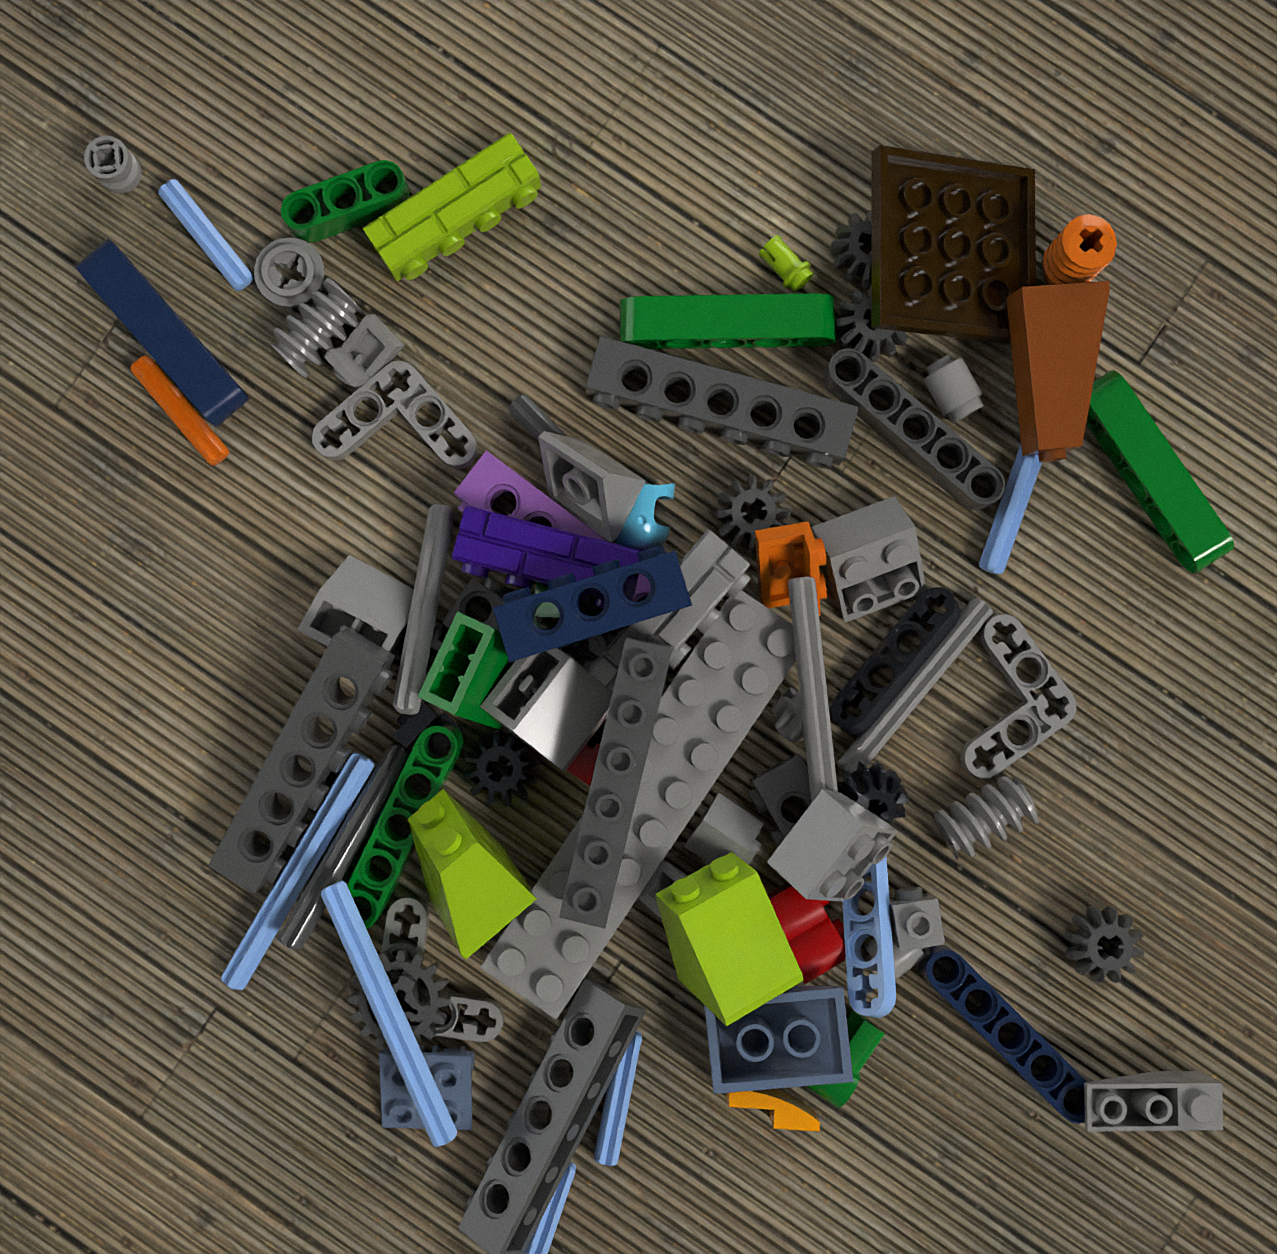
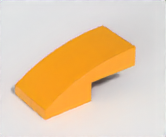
M766 1089L726 1093L728 1107L769 1109V1117L773 1129L820 1131V1121L815 1111L802 1101L783 1091Z

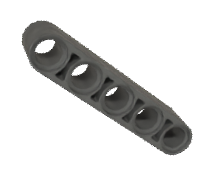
M850 348L839 350L833 355L824 371L823 377L825 387L829 392L843 403L858 406L857 416L956 501L969 510L977 511L985 509L1001 498L1005 491V480L1002 473L870 359L856 349ZM841 364L851 366L856 373V380L851 382L842 381L836 375L835 367ZM877 392L885 395L890 404L889 409L879 411L873 408L869 402V394ZM914 421L918 423L922 428V439L912 440L908 438L903 431V422ZM946 449L953 453L956 459L954 469H946L939 464L937 460L938 450ZM973 478H981L986 481L989 486L987 498H980L974 494L971 488Z

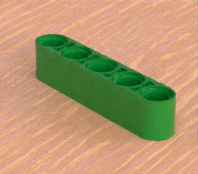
M819 293L627 297L620 300V341L646 349L827 346L836 342L835 298L829 294Z
M1110 370L1093 382L1086 425L1176 559L1188 572L1197 574L1234 549V542L1229 531L1125 378L1119 372Z
M436 723L425 729L418 737L349 880L347 887L352 898L357 896L365 897L372 905L371 915H360L366 929L371 927L385 911L415 849L412 832L406 836L397 834L391 825L392 816L400 814L409 818L425 802L438 794L444 788L462 751L463 735L459 728L451 723ZM440 732L449 738L451 749L448 755L442 756L433 752L430 747V738L433 733ZM420 773L428 777L431 782L429 795L422 796L413 791L410 783L413 774ZM373 856H384L390 861L392 866L391 875L383 876L375 872L372 867Z

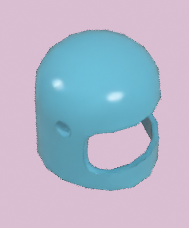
M644 484L618 538L613 542L637 550H647L661 546L669 536L670 527L662 526L655 522V502L658 499H674L675 484Z

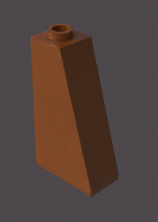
M1109 281L1021 287L1006 298L1022 456L1038 455L1039 462L1059 461L1067 459L1066 452L1083 445L1110 292Z

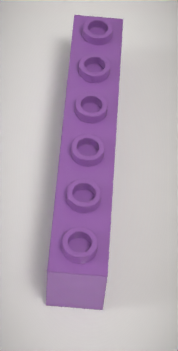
M488 451L484 452L454 492L458 500L462 502L458 507V510L462 513L466 505L494 512L493 504L495 500L502 495H511L517 500L515 510L507 515L509 517L532 523L545 521L552 528L608 542ZM642 574L639 576L633 599L635 602L645 600L651 591L649 580ZM581 595L580 601L586 604L589 599L595 602V598Z

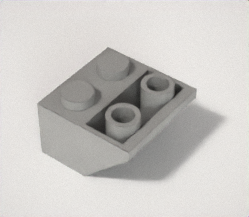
M895 496L812 527L814 538H822L826 565H822V568L844 623L915 597L926 591L916 528Z
M349 555L319 589L297 630L328 647L335 634L350 628L395 655V652L399 651L403 645L402 638L406 634L414 589Z
M554 648L516 660L480 707L498 724L565 773L607 718L613 692L571 657L558 648Z
M822 789L767 863L805 899L843 902L844 900L851 899L862 888L864 884L862 877L870 866L879 863L887 856L892 848L890 841L898 831L842 793Z

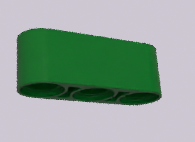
M388 160L376 161L290 193L282 201L281 217L296 238L307 243H314L373 222L410 198V190L404 174L397 164ZM390 180L397 182V187L394 191L387 194L377 192L383 182ZM351 195L356 197L351 207L347 209L337 208V203L344 196ZM303 211H315L313 218L308 223H296L298 215Z

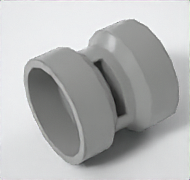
M101 136L88 144L84 154L86 168L107 190L113 193L124 194L137 187L142 176L140 162L119 139L113 136Z

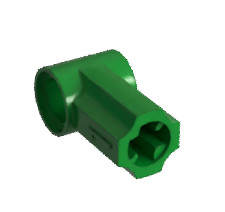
M852 1009L846 1015L853 1082L806 1086L838 1109L853 1094L860 1079V1070L885 1035L881 1029Z

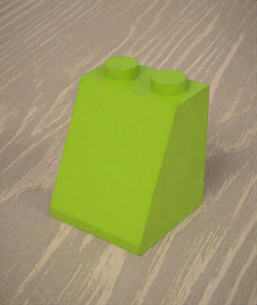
M444 789L431 800L425 802L418 811L408 818L429 899L460 955L468 959L537 898L504 847Z
M733 852L713 860L709 865L685 878L678 879L669 887L655 894L678 980L726 1026L804 981L802 972L758 872Z

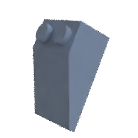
M794 986L728 1026L723 1024L704 1005L714 1094L853 1082L843 986Z

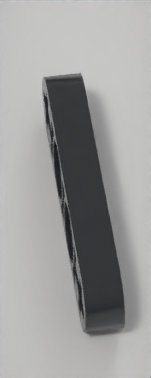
M934 587L922 593L838 693L832 702L831 714L843 731L849 734H860L867 731L954 628L960 618L961 610L954 595L949 590L942 587ZM933 605L937 607L944 605L947 611L943 615L937 612L932 614L930 608ZM922 621V623L925 626L928 624L931 628V632L927 633L926 630L917 622ZM916 634L921 637V644L916 651L912 653H902L899 651V643L905 636ZM881 668L891 669L893 677L889 684L881 688L871 686V677L874 672ZM863 688L866 689L871 697L875 698L872 702L860 693ZM849 706L853 708L858 707L861 714L855 718L851 715L848 716L845 711Z

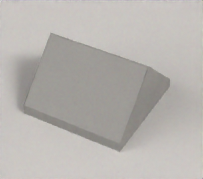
M544 431L538 438L549 498L612 543L618 538L646 481L583 440Z

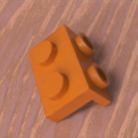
M808 521L755 530L760 603L767 608L790 605L789 580L809 576L813 577L816 582L819 616H821L820 599L827 598L825 578L823 573L819 572V566L826 565V553L822 538H814Z

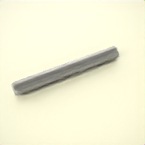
M433 504L428 510L392 704L396 712L401 714L414 715L420 710L421 698L417 696L425 681L454 513L448 505Z
M808 576L790 579L788 588L811 800L814 801L822 789L838 792L816 582L813 577Z
M974 598L960 613V618L954 628L867 731L861 733L839 759L838 765L841 769L853 773L857 771L858 761L866 766L872 761L990 618L993 610L987 603L979 598Z

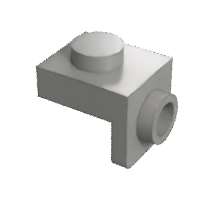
M370 314L362 319L341 347L329 349L324 358L333 366V373L339 380L352 387H358L365 384L384 366L391 363L404 347V344L375 314Z
M921 887L896 890V898H890L891 921L894 922L899 949L906 951L944 944L945 939L938 898L929 893H922Z

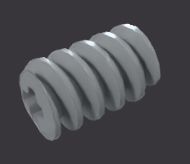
M329 278L323 281L329 295L326 296L316 290L313 291L311 297L316 307L313 308L304 303L299 304L298 308L303 320L301 321L288 315L285 320L290 332L287 333L276 327L272 332L278 344L274 345L268 342L305 378L310 373L304 362L308 360L320 366L322 360L317 350L319 348L325 351L333 349L334 346L330 340L331 336H335L343 341L347 340L348 337L342 325L346 323L356 328L359 322L355 313L359 311L364 314L360 307Z
M1006 776L998 778V790L991 785L983 786L981 789L982 799L975 793L966 795L967 808L958 801L951 803V817L943 810L935 812L934 818L937 828L957 860V851L961 849L971 858L976 857L973 844L976 841L987 850L991 849L989 837L991 833L996 834L1002 841L1008 840L1005 826L1008 824L1017 832H1023L1021 821L1023 816H1026L1035 825L1039 823L1034 803L1027 790L1016 777H1013V781Z

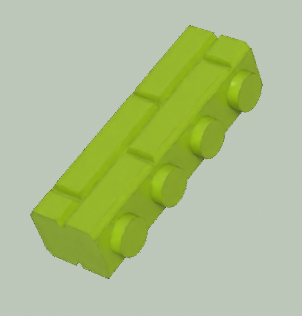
M509 132L362 229L396 282L404 277L406 280H412L423 274L428 268L427 262L440 253L443 256H449L457 252L465 244L463 238L478 229L482 233L496 226L502 218L501 213L514 205L517 209H520L530 204L537 197V190L541 188L540 176L513 134Z

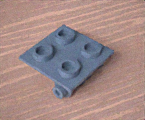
M420 1045V1050L456 1130H472V1070L474 1069V1051H466V1046H461L460 1049L443 1048V1053H439V1046L434 1045L432 1052H426L425 1045ZM390 1049L379 1051L382 1128L425 1129Z

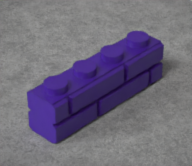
M466 505L452 559L462 563L460 572L486 579L489 571L507 575L506 584L520 588L529 587L531 590L533 582L548 586L547 581L574 573L576 581L594 576L592 567L619 559L621 567L639 562L637 553L641 552V550ZM640 574L630 576L625 582V593L632 601ZM589 588L583 592L582 595L595 598L594 607L604 609L605 598L601 591L596 588Z

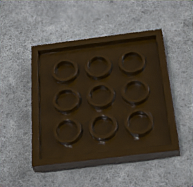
M883 145L871 151V328L1011 344L1006 298L1021 287L1036 286L1035 169Z

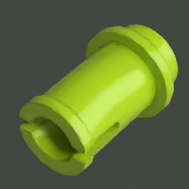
M780 235L770 239L758 253L783 279L782 286L785 289L791 288L794 292H797L814 275L809 269L811 264L808 261L802 262L786 245Z

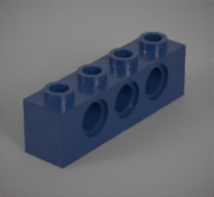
M664 545L638 552L639 562L621 567L619 559L592 567L594 576L576 581L574 573L547 581L549 590L531 595L530 589L527 587L502 595L504 604L493 607V611L509 662L692 606L693 604L676 551L666 553ZM634 574L644 575L651 585L649 596L641 602L629 599L624 590L626 580ZM589 588L598 589L605 598L604 609L596 616L586 614L580 606L581 595ZM545 602L554 604L560 614L558 624L551 630L542 628L536 620V611Z

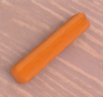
M144 355L131 365L130 370L207 463L215 466L229 455V449L152 358Z

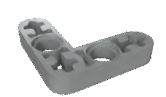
M393 361L384 366L318 422L312 432V444L316 451L326 459L333 461L342 460L400 412L443 463L450 468L464 469L472 465L478 454L477 442L471 432L418 371L408 362ZM396 373L401 377H405L408 374L411 375L407 379V383L410 386L408 390L403 392L401 389L396 388L387 395L394 402L389 407H387L382 397L374 391L380 386L384 393L388 392L394 386L391 378ZM363 400H374L379 406L377 417L371 422L364 423L359 421L355 416L356 406ZM425 404H434L441 410L440 420L437 424L430 427L422 426L417 421V412ZM345 415L360 430L354 436L353 432L348 428L339 437L343 444L338 449L331 445L324 448L328 441L325 436L327 431L332 430L337 434L347 426L340 420ZM451 421L455 426L447 430L458 442L464 439L468 441L464 446L467 454L462 458L457 454L451 457L447 456L451 449L441 435L436 442L431 439L442 433Z
M999 614L989 618L980 628L979 638L983 648L1023 703L968 741L962 748L960 763L969 775L976 778H991L999 774L1068 724L1074 718L1077 710L1076 700L1022 624L1015 617L1008 614ZM995 624L999 627L1008 626L1011 630L1006 636L1013 648L1023 644L1025 650L1012 655L1006 661L1003 655L1011 653V650L1004 642H993L991 637L996 633L993 626ZM1023 658L1033 659L1039 667L1038 677L1032 683L1022 682L1016 674L1017 664ZM1049 680L1051 686L1044 688V691L1051 699H1062L1063 704L1059 707L1061 716L1059 717L1056 714L1046 715L1044 710L1049 706L1048 701L1042 693L1035 694L1032 697L1030 691L1042 687ZM1016 719L1024 721L1029 728L1028 740L1021 745L1012 744L1006 732L1008 725ZM995 734L999 744L1009 751V755L1005 757L1003 751H996L988 758V763L991 765L988 769L984 766L974 767L972 762L977 758L974 750L978 747V749L986 751L994 747L997 743L991 739V736Z
M414 895L404 896L390 906L386 917L381 953L388 950L391 954L393 951L401 948H406L413 958L420 951L425 953L430 910L421 898ZM407 905H412L413 913L420 915V921H416L411 925L408 937H418V944L408 940L392 941L393 934L399 937L403 934L404 920L397 918V912L404 911ZM394 970L386 972L390 981L400 978L401 975ZM421 988L423 996L430 999L428 989ZM400 990L399 1003L401 1005L407 1003L404 1000L406 993L403 990ZM440 990L441 994L451 997L449 1006L452 1011V1017L444 1025L433 1024L437 1031L435 1036L488 1042L500 1033L505 1017L502 1006L496 1000L488 997ZM460 1004L468 1006L464 1013L466 1015L476 1016L481 1008L489 1009V1017L496 1019V1024L491 1023L486 1031L479 1030V1023L477 1021L465 1019L463 1029L456 1028L455 1026L460 1017ZM407 1019L410 1027H414L422 1022L421 1020L416 1022L412 1019Z

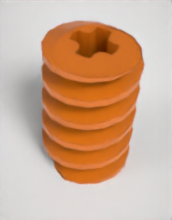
M1091 214L1080 215L1071 220L1043 253L1042 268L1046 285L1091 282L1113 260L1117 242L1115 232L1110 224L1101 217Z

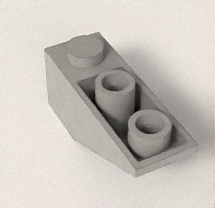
M1153 1071L1084 1083L1085 1130L1087 1132L1223 1130L1222 1083L1200 1071Z

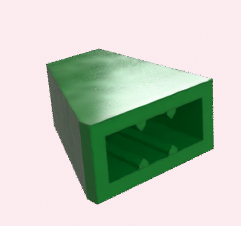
M457 611L417 697L453 715L503 730L504 727L498 724L480 707L512 666L499 630Z

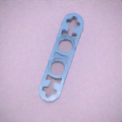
M887 857L877 864H872L862 878L866 880V876L872 878L871 883L864 881L862 888L855 896L842 902L849 1003L858 1014L875 1018L888 1015L896 1002ZM871 891L874 896V907L869 914L863 916L858 909V900L864 892ZM872 936L877 942V953L872 960L866 962L861 955V945L866 938ZM864 969L870 971H878V974H869V976H865L863 971ZM873 989H878V998L872 999L871 1003L867 1002L866 993H871Z

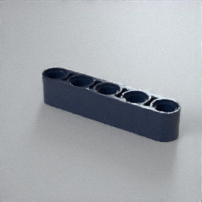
M107 238L75 266L88 284L212 425L217 428L250 400L244 390L110 238Z
M945 945L932 946L924 952L926 957L918 962L919 972L923 978L1058 1113L1072 1123H1085L1084 1083L1087 1081L959 954ZM940 957H950L952 968L949 974L943 978H935L932 972L935 961ZM981 989L984 994L983 1003L975 1010H967L965 999L968 993L972 990ZM1014 1022L1016 1032L1013 1038L1007 1042H999L998 1031L1000 1027L1005 1023ZM1040 1055H1047L1048 1065L1046 1069L1040 1074H1032L1031 1063ZM1073 1088H1079L1080 1098L1077 1103L1069 1107L1064 1106L1063 1101L1066 1093Z

